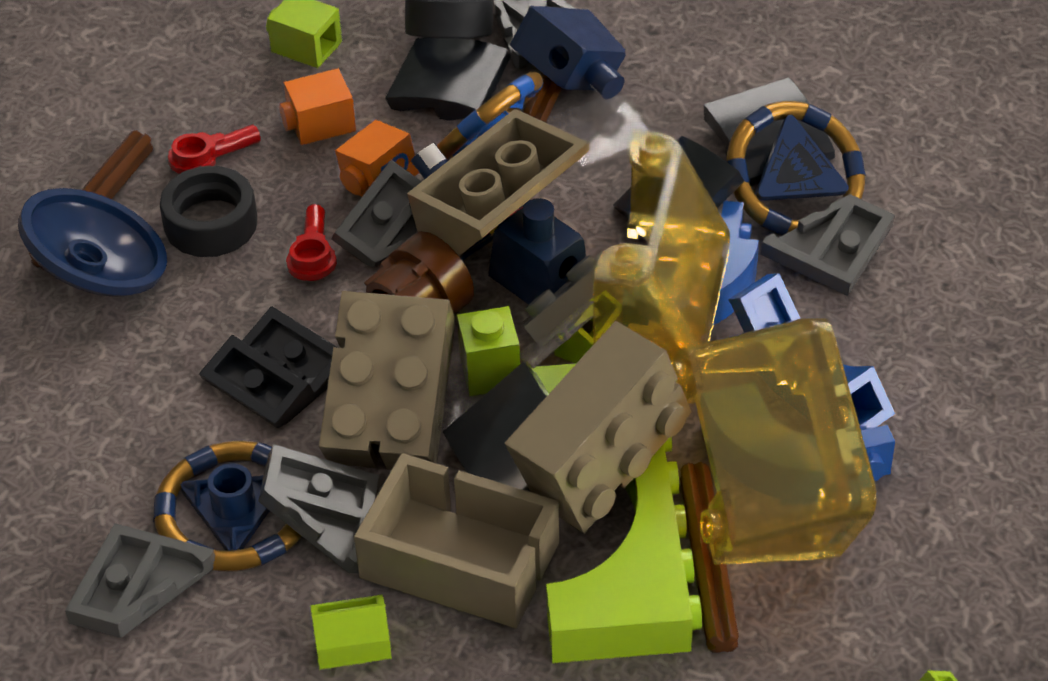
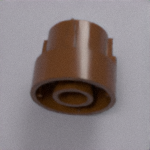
M423 231L415 233L391 252L389 257L379 264V270L364 282L367 286L366 293L449 300L454 315L470 303L474 297L472 278L458 254L439 237Z

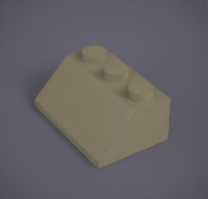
M514 109L407 193L417 231L434 234L446 242L460 256L590 151L589 142Z

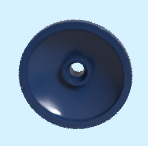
M70 188L48 189L31 196L25 202L19 215V234L33 259L49 274L79 290L110 297L134 295L153 288L160 281L166 269V249L156 231L135 212L102 195Z

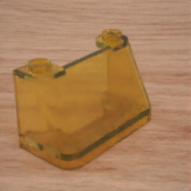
M634 129L629 145L631 213L628 220V238L638 239V236L641 235L647 241L648 246L629 243L618 244L609 247L600 256L593 279V345L617 321L665 349L678 379L676 381H684L694 378L702 371L705 365L729 255L730 229L679 142L672 136L662 132Z
M801 318L679 349L673 359L670 360L678 378L675 382L681 385L688 404L696 403L717 492L711 500L708 509L703 510L700 518L701 536L703 541L710 545L714 565L840 557L871 521L875 513L877 492L831 323L826 318Z

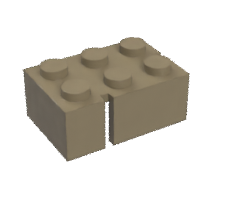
M342 291L335 338L340 348L333 347L319 448L326 460L346 466L376 468L378 458L371 444H380L379 453L386 469H393L401 453L437 463L456 323L449 300Z
M615 321L504 443L530 492L558 500L559 517L584 534L597 519L603 518L611 510L617 497L614 492L618 486L625 488L633 478L639 477L647 469L653 455L668 438L680 432L687 417L692 412L681 385L675 382L678 378L665 349Z
M401 453L354 536L359 578L517 629L536 591V580L541 581L559 545V501L458 470L454 478L456 513L450 512L451 500L448 467Z

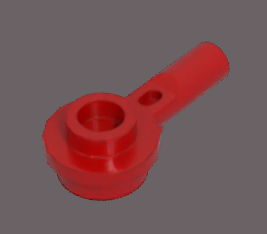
M252 124L225 135L222 133L208 135L204 132L181 135L172 143V148L168 152V164L178 174L200 166H215L216 157L259 143L261 140L260 133L257 127Z
M314 204L307 207L304 234L296 237V241L290 246L286 258L288 272L299 280H320L330 275L337 265L335 251L325 239V209L320 205Z

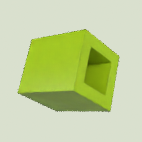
M284 0L278 7L272 9L267 17L266 29L269 33L271 52L317 69L342 42L339 8L316 0Z
M509 306L457 315L460 360L469 396L488 393L520 365V345Z

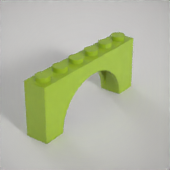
M577 363L530 368L537 373L547 392L550 393ZM669 437L653 455L647 469L639 477L633 478L625 487L634 507L635 518L629 533L619 548L606 561L583 575L561 582L546 584L547 622L552 663L691 652L692 630H702V612L699 595H689L687 584L694 583V563L691 549H681L680 538H686L687 526L684 505H674L672 495L679 494L678 467L676 461L667 462L665 453L672 452V437Z

